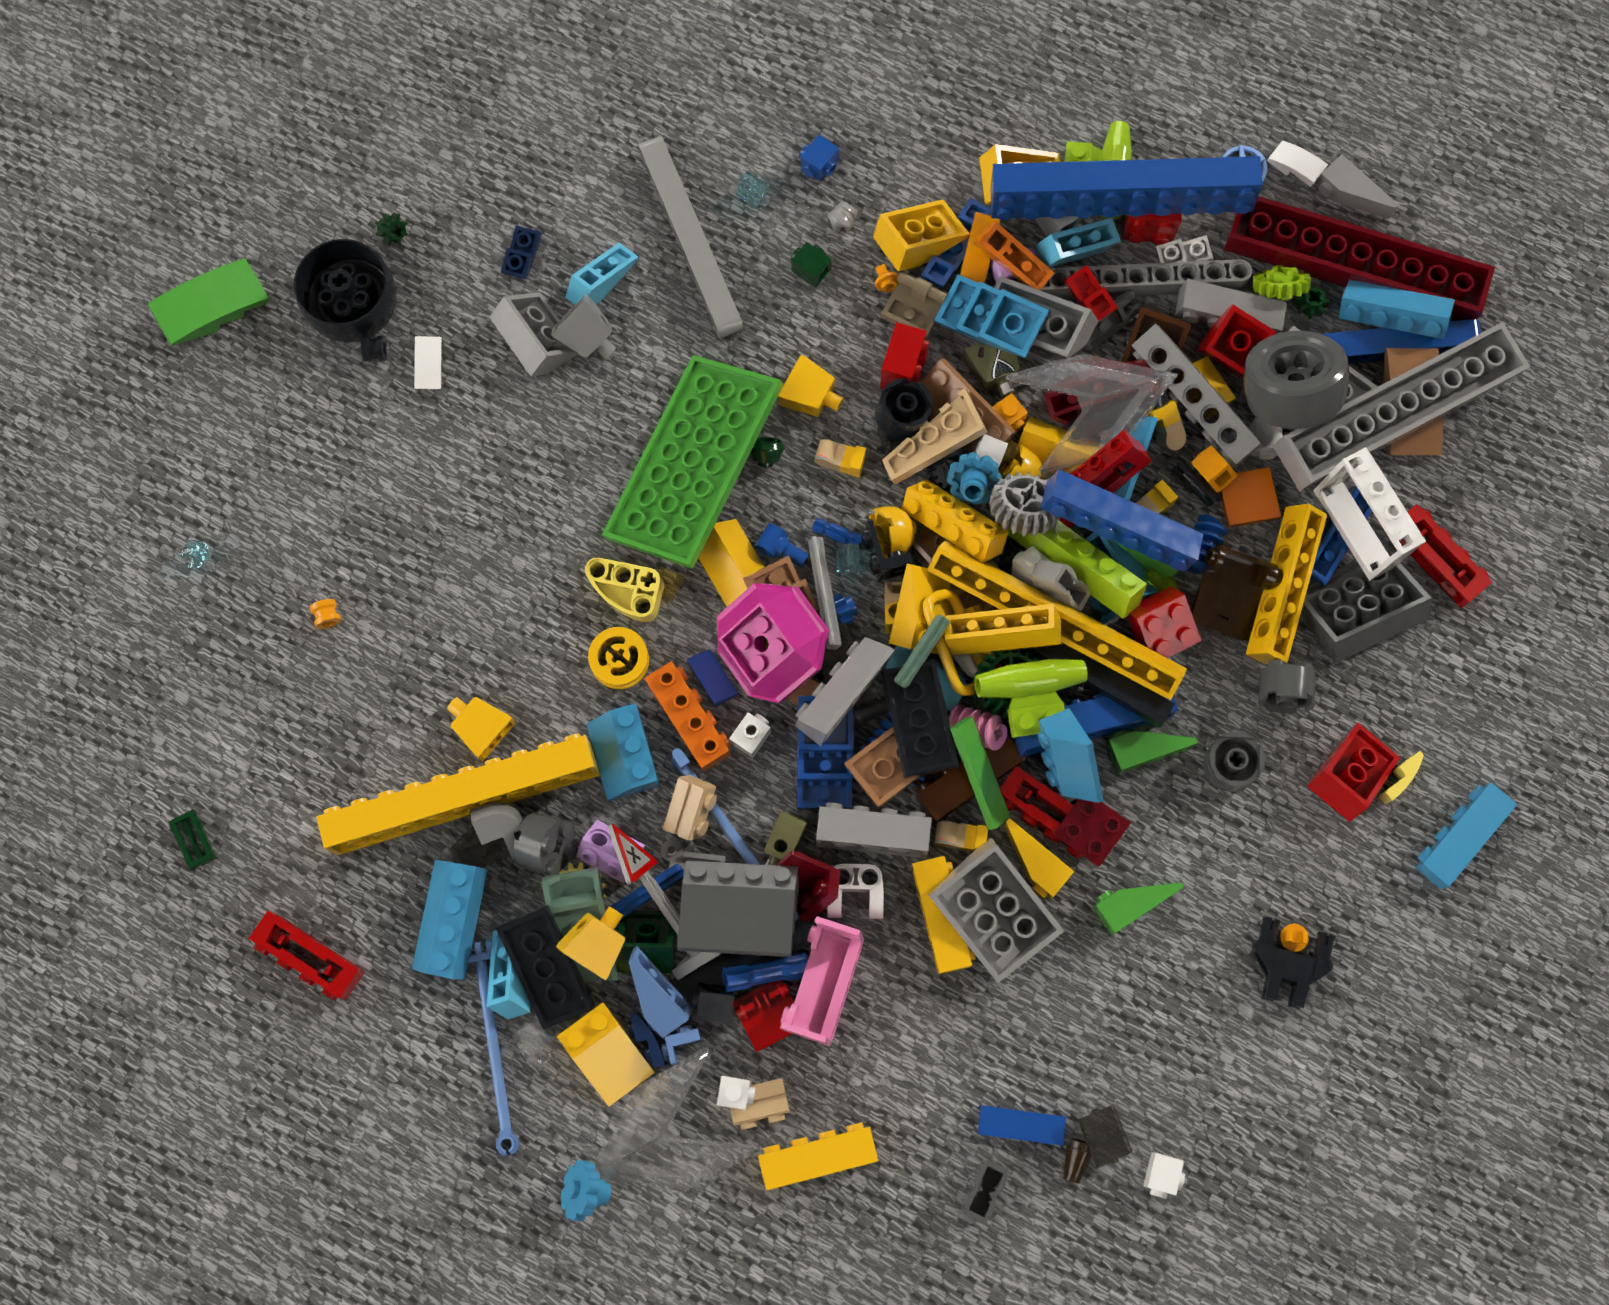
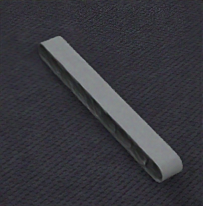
M660 135L637 144L640 156L719 339L743 331L744 327L662 136Z
M1240 259L1088 266L1100 286H1104L1111 297H1117L1130 289L1134 291L1135 296L1178 294L1179 288L1186 281L1182 278L1184 275L1192 280L1241 291L1247 285L1252 274L1251 265L1247 261ZM1082 267L1050 268L1054 274L1040 291L1061 299H1076L1063 280ZM1233 273H1238L1243 278H1237L1233 275ZM1207 275H1214L1217 279H1211ZM1156 277H1162L1166 281L1160 282L1156 279ZM1130 278H1137L1140 283H1134ZM1111 279L1115 284H1108L1104 280ZM1053 282H1061L1064 286H1056Z

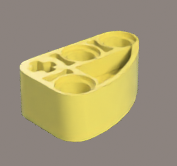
M593 558L587 562L585 566L587 578L600 596L612 608L633 620L641 622H651L657 617L664 590V582L655 569L603 558ZM597 568H605V572L601 577H593V573ZM622 573H631V577L627 582H619V577ZM651 578H653L655 580V583H651L650 586L647 587L645 583L650 582ZM650 603V609L647 613H638L641 604Z

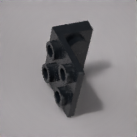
M867 520L866 527L862 529L863 535L861 536L865 550L870 549L871 552L869 565L872 575L877 574L879 581L904 575L906 565L913 564L910 552L903 554L901 550L889 553L887 555L888 558L884 559L873 520Z

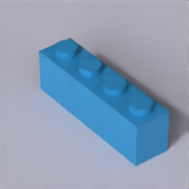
M1349 280L1342 297L1339 319L1444 339L1455 300Z
M1491 782L1482 787L1478 785L1468 795L1471 801L1466 807L1461 805L1452 814L1451 818L1454 821L1449 827L1443 826L1434 836L1437 840L1431 848L1429 846L1425 847L1417 857L1420 862L1415 868L1441 890L1449 887L1517 806L1516 802Z

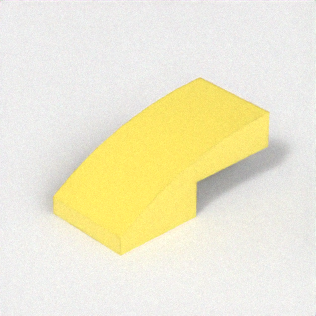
M1421 751L1412 755L1392 771L1398 781L1378 796L1385 805L1399 796L1413 780L1424 756Z

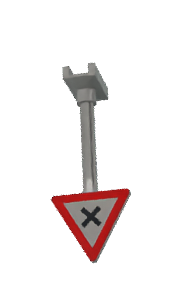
M614 824L609 825L608 831L626 884L630 885L640 878L644 887L678 935L680 915L648 871L658 863L657 860ZM686 951L688 956L672 972L677 980L721 953Z

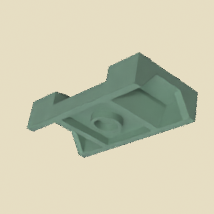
M599 867L543 877L541 883L545 903L549 905L563 937L586 913H590L600 920L606 912ZM617 959L606 980L616 981L619 979ZM575 961L584 983L602 979Z

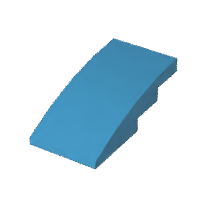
M958 274L934 321L966 337L1026 358L1049 310L1004 289L1000 291L985 283H977Z

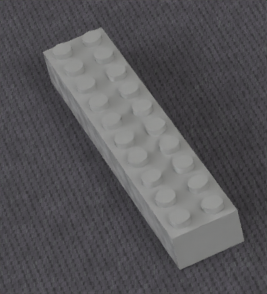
M1501 322L1349 401L1328 421L1313 427L1296 429L1284 435L1272 446L1300 492L1323 480L1344 458L1365 447L1372 454L1509 382L1529 369L1530 365L1505 324Z

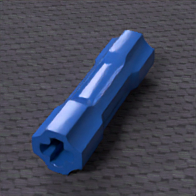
M806 953L792 954L791 957L783 956L780 959L754 964L741 963L724 966L722 978L725 990L731 992L747 989L752 985L802 979L808 962Z

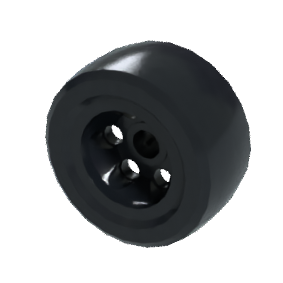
M334 239L324 242L313 248L302 259L295 273L294 293L301 313L314 329L333 341L344 343L361 341L362 336L372 337L386 326L394 313L397 303V291L392 273L382 257L364 243L350 239ZM360 279L367 281L364 285L358 284ZM327 294L332 295L329 301H325ZM359 296L365 297L362 303H356V299ZM341 304L347 305L344 311H338V307Z

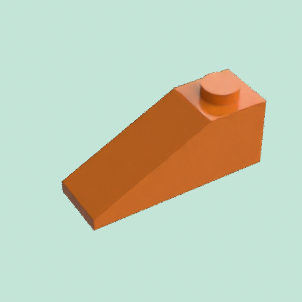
M997 222L989 223L974 242L987 256L1026 286L1041 290L1054 274L1049 267Z

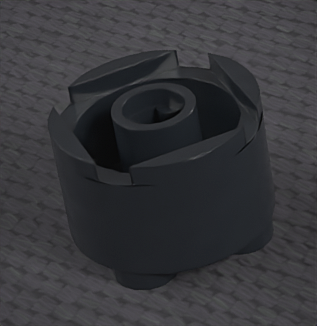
M899 378L891 381L883 390L875 409V418L878 426L894 441L912 438L919 432L920 427L928 421L933 406L931 393L918 381L916 383L908 381V378Z

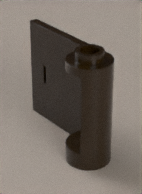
M1215 545L1213 549L1210 548L1206 553V566L1191 613L1195 624L1247 641L1263 590H1269L1275 584L1278 576V566L1262 559Z

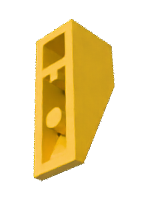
M1009 818L1005 822L1004 828L1029 883L1033 885L1031 889L1040 898L1045 899L1047 897L1051 900L1074 871Z

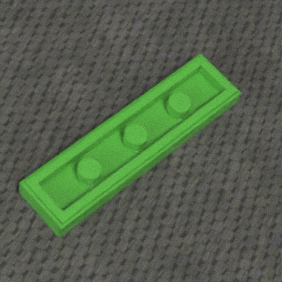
M973 716L966 717L950 728L987 828L988 830L997 829L1010 818Z

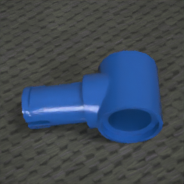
M768 523L754 545L755 548L770 558L789 556L792 563L802 568L809 554L791 544L790 539L787 538L788 534L783 529Z

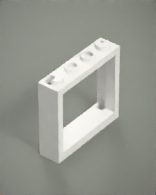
M1366 447L1344 458L1313 490L1369 581L1393 569L1426 542ZM1349 475L1397 549V552L1391 557L1344 485L1343 481ZM1329 488L1332 494L1326 496L1323 489ZM1404 538L1406 544L1402 547L1399 540ZM1376 562L1378 568L1373 571L1370 565Z

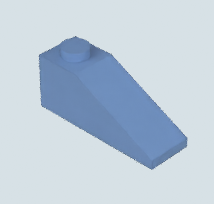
M638 946L633 948L629 959V966L644 1019L652 1031L657 1032L664 1038L688 1021L691 1011L690 1004Z

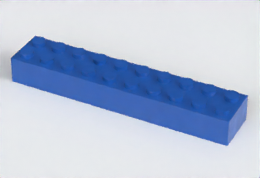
M1261 157L993 164L990 188L991 219L1010 220L1012 218H1025L1033 220L1038 217L1060 219L1068 216H1077L1079 218L1104 216L1110 218L1117 215L1139 217L1143 214L1166 216L1178 213L1183 215H1193L1195 213L1217 215L1222 212L1244 214L1254 210L1263 186Z

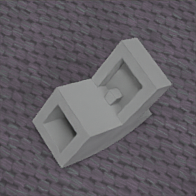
M491 802L471 809V822L481 845L503 837L512 860H514V840H519L521 831H518V828L522 823V817L517 809L503 802Z

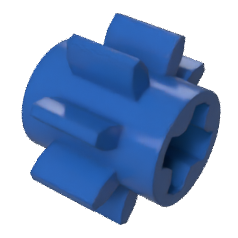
M842 593L834 595L838 623L841 624L842 628L853 624V616L858 614L851 596L843 598Z

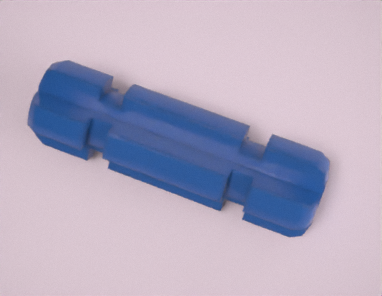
M820 518L815 520L812 527L813 532L820 535L825 534V537L842 544L848 543L850 547L859 549L863 542L860 534L855 532L852 534L850 530L833 523L827 524V521Z

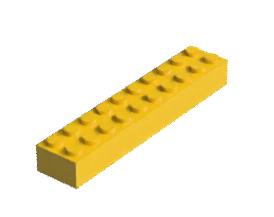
M572 734L565 737V741L554 744V742L542 743L534 751L519 750L512 753L510 758L501 760V758L489 759L481 767L466 766L460 768L457 774L451 776L440 774L432 777L431 782L428 783L414 782L404 786L405 790L395 793L394 790L383 791L377 794L378 798L368 801L367 798L357 799L350 803L351 806L342 809L339 806L327 808L323 811L324 814L316 816L323 847L336 855H341L470 816L471 809L487 803L503 802L509 804L598 777L600 772L592 745L586 735Z

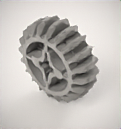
M1017 472L1015 476L1008 474L1005 479L1000 478L997 485L992 489L989 501L991 516L995 517V522L1002 524L1003 530L1011 529L1013 534L1020 532L1023 537L1027 533H1030L1033 537L1038 532L1045 535L1046 531L1053 530V527L1061 517L1054 516L1040 508L1049 479L1042 480L1040 475L1034 477L1029 472L1026 475H1021Z

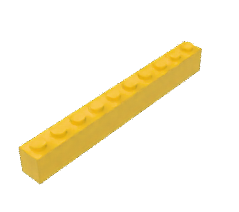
M944 541L937 548L928 566L927 571L1000 610L1054 604L1061 619L1062 643L1169 700L1172 699L1184 678L1187 668L1067 606L987 562H980L947 541Z

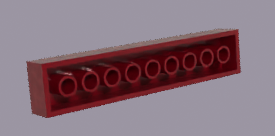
M1260 196L1252 212L1234 214L1223 249L1224 251L1274 266L1295 267L1298 271L1304 270V273H1309L1311 277L1344 287L1347 286L1349 280H1355L1454 299L1450 319L1457 321L1477 320L1483 313L1495 266Z

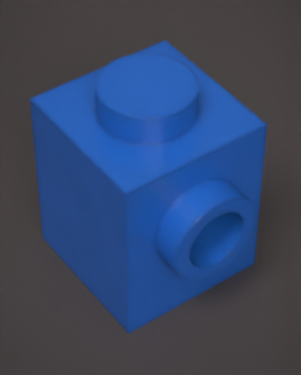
M819 134L811 144H806L800 153L803 173L809 178L815 177L820 182L826 175L830 176L836 169L837 162L839 161V148Z

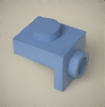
M692 1025L676 1028V1034L666 1036V1043L661 1044L665 1061L670 1060L671 1065H677L678 1060L675 1047L702 1041L700 1029L693 1030Z

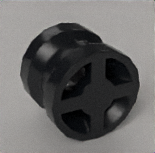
M384 335L372 339L369 336H362L361 353L364 362H371L372 359H378L379 361L387 360V343Z

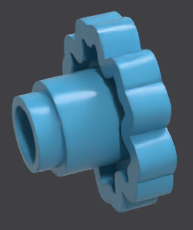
M975 452L962 454L959 457V462L950 464L947 473V482L951 485L950 493L961 501H970L973 505L988 502L992 489L997 485L1000 478L1002 479L1001 474L998 473V463L993 461L990 456L980 458Z
M577 1160L575 1166H569L564 1176L565 1187L561 1191V1207L566 1209L567 1219L583 1222L586 1216L593 1214L595 1208L608 1204L611 1197V1186L604 1179L600 1178L599 1172H595V1163Z

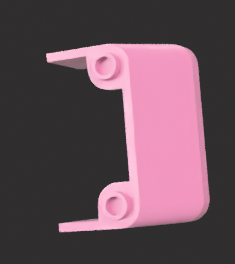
M816 916L815 923L817 926L812 925L807 939L808 942H811L812 950L795 1002L790 1008L785 1007L780 1028L830 1047L858 963L864 937L858 929Z

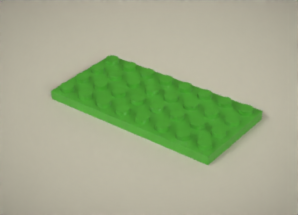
M692 355L602 536L606 540L693 569L784 385L782 381Z

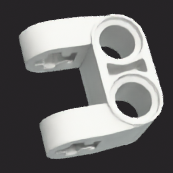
M838 864L834 866V868L848 873L850 880L844 885L839 884L838 898L827 907V918H841L842 892H869V919H883L884 891L880 869L871 864ZM866 872H873L878 880L874 885H866L862 881V875Z

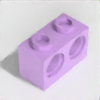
M596 820L581 839L576 858L593 867H599L600 871L625 883V878L608 831L609 825ZM631 838L632 840H634L638 845H640V846L644 849V847H645L644 844H642V843L638 842L637 840Z

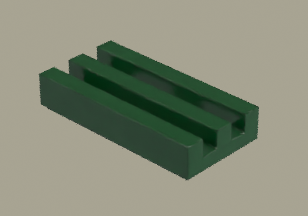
M192 809L168 821L189 870L193 871L198 866H203L208 861L217 859L196 810ZM188 818H191L192 823L196 829V832L201 840V843L207 854L205 856L203 855L201 848L196 840V837L188 822ZM182 822V825L198 858L195 861L193 860L190 851L186 845V842L182 836V833L178 827V823Z

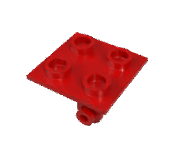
M783 980L768 982L733 1001V1007L756 1053L792 1034L780 1028L785 1007L790 1008L794 1003Z

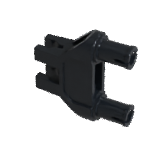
M1263 917L1259 939L1255 940V943L1252 944L1255 959L1265 975L1261 999L1271 1002L1273 1000L1276 1001L1281 981L1292 984L1288 1006L1296 1009L1304 1008L1309 985L1333 970L1334 964H1332L1330 957L1336 936L1332 934L1328 936L1327 933L1317 932L1314 954L1308 957L1277 948L1275 941L1281 921L1278 919L1272 920L1271 917Z

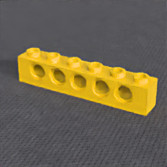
M1309 503L1285 508L1271 563L1278 566V576L1271 589L1263 590L1245 654L1263 664H1269L1271 660H1282L1288 663L1327 518L1326 513Z

